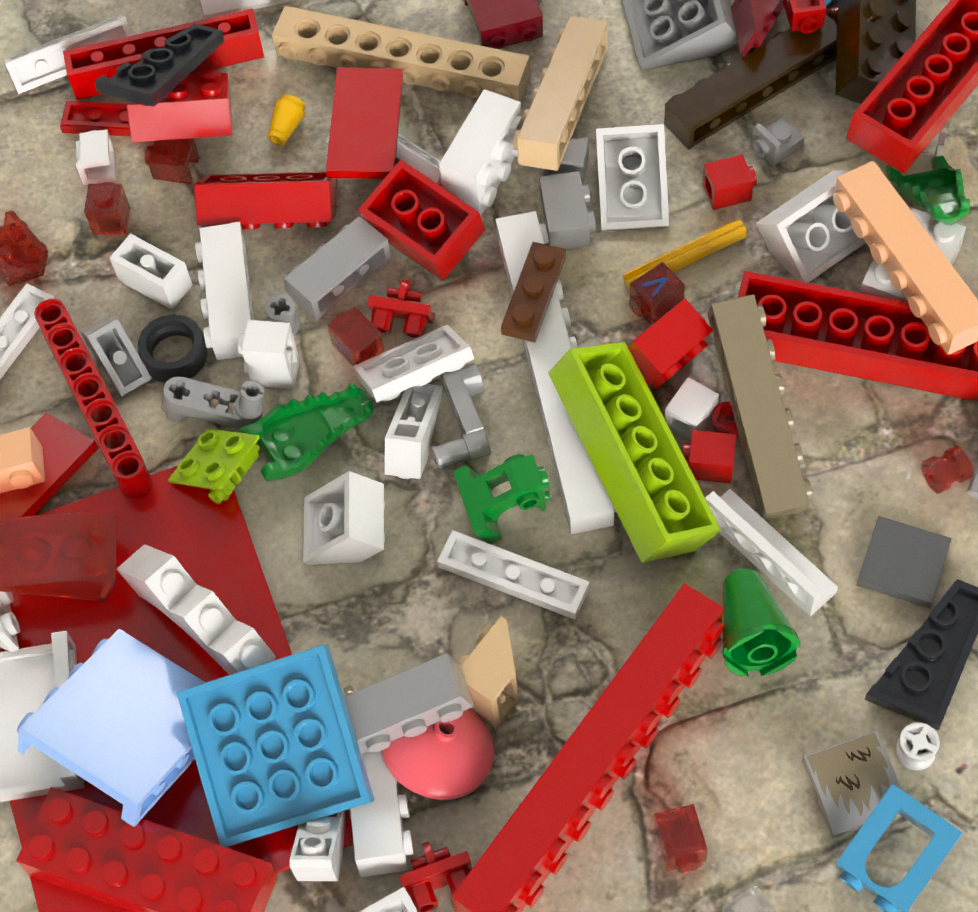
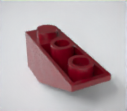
M735 0L733 2L731 11L741 55L745 57L752 46L756 49L759 48L784 8L782 0Z

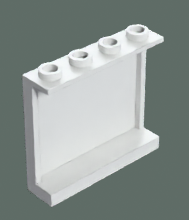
M67 631L51 633V644L21 648L14 652H0V802L46 795L51 787L61 791L85 788L83 778L32 745L23 754L17 751L19 737L17 728L21 720L28 713H35L43 705L47 694L55 687L60 688L68 680L71 671L77 665L76 645Z

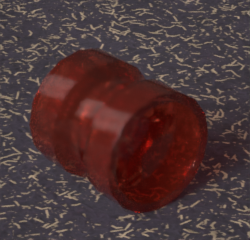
M957 445L944 450L943 456H932L921 463L922 473L927 484L937 494L950 489L951 484L955 481L962 483L973 477V467L969 457Z

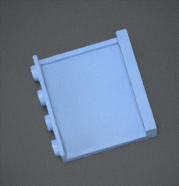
M118 629L108 640L105 638L98 643L93 655L84 664L80 662L73 668L68 680L60 688L55 687L47 694L43 705L35 713L30 712L25 715L17 728L19 733L17 751L23 754L31 745L122 803L121 819L135 827L195 760L176 692L204 684L205 682Z

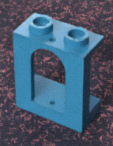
M892 783L836 862V868L842 872L838 878L857 892L863 887L876 896L873 903L884 912H909V909L948 853L953 850L960 840L962 832ZM899 814L932 837V839L902 881L891 887H881L868 877L865 870V862L896 815Z

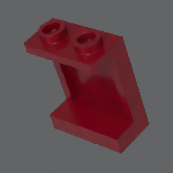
M463 0L465 6H469L480 36V46L502 49L503 47L543 37V15L537 0Z

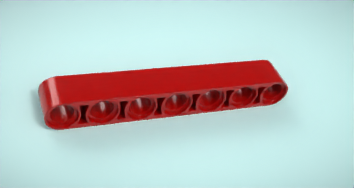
M57 299L42 301L35 308L34 315L120 490L128 497L142 496L151 486L150 474L64 304Z

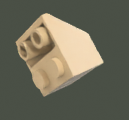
M502 616L499 617L493 626L489 624L482 630L477 639L478 645L470 655L464 654L458 661L474 705L471 709L494 729L500 725L519 700L508 623Z

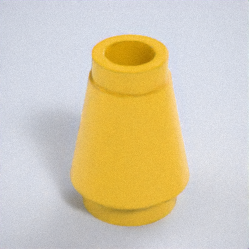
M283 94L280 99L275 101L267 135L269 141L280 146L286 144L305 117V104L303 101L288 94Z

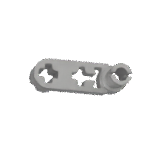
M473 362L464 365L457 371H446L440 374L446 396L462 434L459 439L431 447L438 469L468 458L470 461L490 455L491 449L487 436L471 399V396L484 392V385L477 365Z
M173 377L166 381L164 385L161 409L166 413L167 418L172 421L180 422L186 417H194L233 428H243L262 418L264 388L259 382L250 380L242 385L240 392L185 377ZM212 399L218 400L216 408L209 407ZM230 402L234 403L232 414L227 413Z

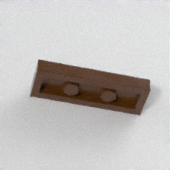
M532 242L501 325L502 335L536 342L566 259V249Z

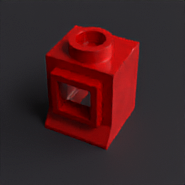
M783 0V7L786 10L791 32L801 31L802 33L809 34L815 32L818 28L824 27L826 13L824 0Z

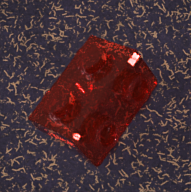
M13 210L5 212L4 224L0 227V277L8 286H12L44 276L48 259L46 245L32 233L28 225Z

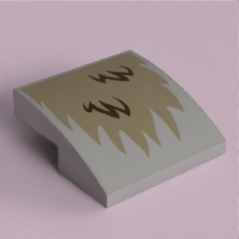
M877 729L803 755L802 763L818 796L817 805L832 838L861 828L892 783L900 788L895 771Z

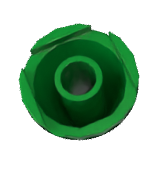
M739 568L732 571L723 582V623L725 624L723 630V659L726 667L730 672L749 677L748 671L760 670L761 676H765L784 669L797 658L796 649L800 648L801 645L798 634L757 571L747 568Z

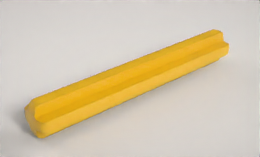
M741 220L730 222L623 274L624 284L629 291L644 287L642 285L644 283L663 278L746 238L747 229Z

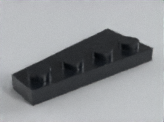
M193 24L165 40L164 48L149 49L142 53V60L131 66V64L126 62L116 68L117 74L108 79V77L103 75L96 79V91L137 102L144 106L154 107L224 43L223 30Z
M957 579L930 612L922 626L908 640L907 645L885 669L881 678L870 688L864 700L939 730L978 634V587Z

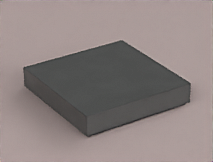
M878 516L857 586L931 608L952 538Z

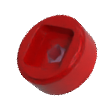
M730 401L722 402L712 412V429L718 433L736 434L737 438L739 434Z

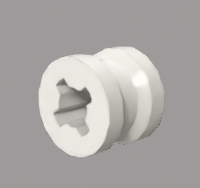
M921 722L906 726L900 734L895 749L899 762L904 767L914 771L929 767L939 749L940 741L938 734L932 727Z

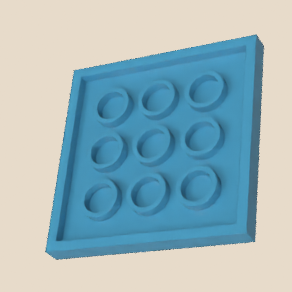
M328 644L176 692L221 846L228 847L375 801Z

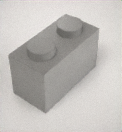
M580 171L540 176V198L549 245L563 249L590 246V232L596 231L595 217L593 211L587 212L586 204L591 203L588 184H582Z

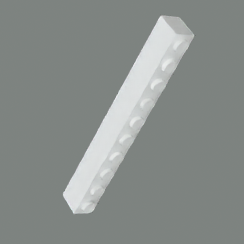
M536 211L495 219L497 240L511 296L514 293L532 242L549 243L545 223L539 224ZM558 279L536 342L523 340L572 535L614 526V512L616 510L548 374L569 349L578 348L575 336H568L567 329L571 328V321L567 307L561 308L559 300L563 299V290L560 279Z

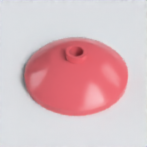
M471 708L463 711V715L456 720L436 722L427 726V730L424 733L414 737L403 736L391 741V745L388 748L380 751L386 767L398 782L416 794L438 800L461 798L475 791L487 778L494 761V744L491 733L482 718ZM440 729L446 731L448 734L442 733Z

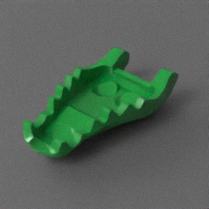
M943 155L932 158L933 170L903 176L900 171L890 165L886 166L888 180L902 198L908 199L912 204L927 210L934 220L940 221L945 225H952L964 218L970 211V199H966L964 196L961 169L955 170L952 168Z
M349 383L345 390L334 392L330 396L322 392L317 396L309 394L304 401L291 399L285 405L278 404L261 419L253 424L244 426L238 432L259 435L260 438L257 443L270 462L264 465L260 472L265 481H275L295 475L307 468L342 434L373 415L374 407L365 391L358 388L354 383Z

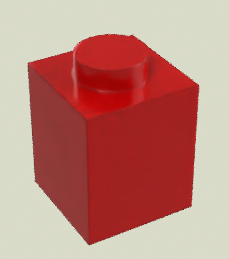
M743 154L704 164L702 184L712 209L717 210L751 201L753 186L757 185V177L753 166H748Z
M692 430L691 444H683L682 454L696 480L731 484L736 434Z

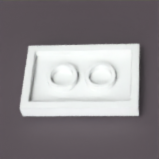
M447 324L353 366L357 379L375 401L379 402L381 400H392L398 397L402 391L413 386L428 384L432 381L433 377L446 371H457L466 362L473 360L474 356L470 346Z

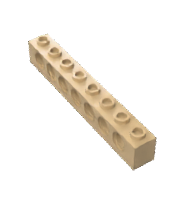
M284 6L272 33L276 55L286 59H296L318 66L324 65L334 68L403 69V82L408 85H420L434 88L438 91L462 94L470 98H479L485 89L521 102L531 77L530 56L290 6Z

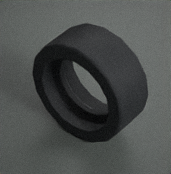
M182 315L160 316L149 322L141 331L138 339L139 356L150 376L159 382L166 383V381L173 377L189 379L194 377L204 367L208 356L201 329L195 321ZM179 335L191 339L193 343L192 349L185 357L178 361L161 362L153 356L154 348L160 341L168 337Z

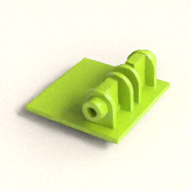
M207 428L199 436L197 443L187 456L180 461L177 469L168 481L169 483L209 489L211 492L208 496L212 501L218 504L222 500L226 501L235 489V485L242 481L241 477L247 474L249 468L259 458L258 452L260 447L256 443L260 437L254 434Z

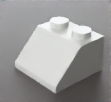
M348 471L304 497L303 563L308 565L358 563L383 551L385 542L384 484Z

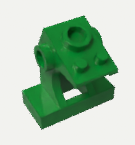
M513 455L507 458L503 464L482 475L477 474L467 465L453 471L472 530L476 536L488 544L502 539L497 521L503 512L518 505L521 510H529L537 506L542 511H545L546 500L551 499L549 490H544L550 487L544 466L537 467L533 455ZM509 481L511 489L494 497L492 490L496 486Z

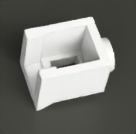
M93 130L79 133L80 140L76 141V168L83 185L116 181L115 149L108 130Z

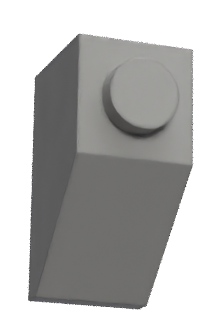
M109 314L80 331L97 362L121 396L152 379L118 318Z

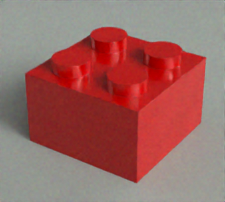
M684 298L638 336L628 346V349L648 388L653 385L657 390L677 371L693 360L708 346L704 339L713 330L687 299Z

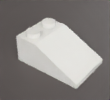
M664 124L596 129L601 231L669 227Z

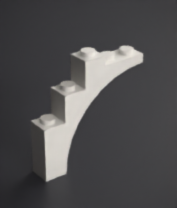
M144 544L117 568L118 572L139 597L151 603L181 627L229 675L275 661L274 658L276 656L254 628L237 621L213 591L197 585L173 555Z

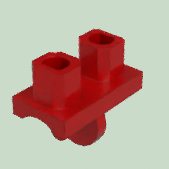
M405 279L402 280L399 289L388 287L387 297L389 298L369 295L367 303L372 312L371 328L373 331L386 334L391 333L394 318L405 319L402 333L410 338H418L424 335L427 324L434 323L435 313L431 312V305L421 304L423 293L412 291L411 281Z
M429 841L421 844L425 855L410 860L413 871L398 876L402 888L405 887L418 912H429L438 907L433 890L449 885L451 894L455 893L473 868L467 851L451 856L448 847L433 852Z

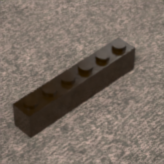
M825 14L824 27L818 28L813 33L791 32L790 29L777 33L770 41L758 49L752 48L745 57L743 56L733 63L724 65L717 73L707 79L699 80L692 88L670 98L665 103L664 125L689 150L836 60L838 25Z

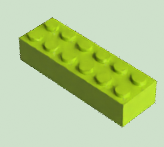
M618 342L569 349L548 374L641 563L697 551L714 537L721 528L626 343Z

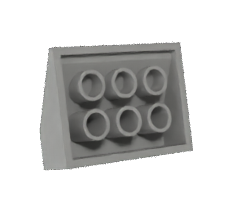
M622 0L638 63L642 70L713 57L738 44L730 0Z

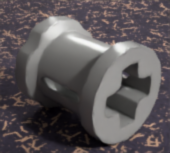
M279 293L266 301L265 312L270 322L290 323L292 333L295 335L300 329L301 323L299 316L296 314V304L292 297Z

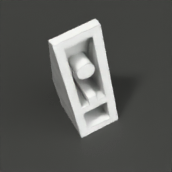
M425 384L423 386H413L404 391L385 436V475L398 476L402 479L421 478L429 456L443 386Z

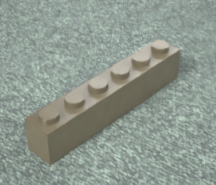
M754 295L712 303L707 315L713 330L712 334L759 515L764 520H770L804 512L810 505L809 500L813 499L810 481L808 478L803 479L800 465L803 464L801 447L799 443H793L790 430L794 429V421L791 410L789 408L784 409L781 397L785 393L783 379L780 373L775 374L772 363L775 360L774 345L771 339L766 340L763 326H766L764 308L762 305H757Z

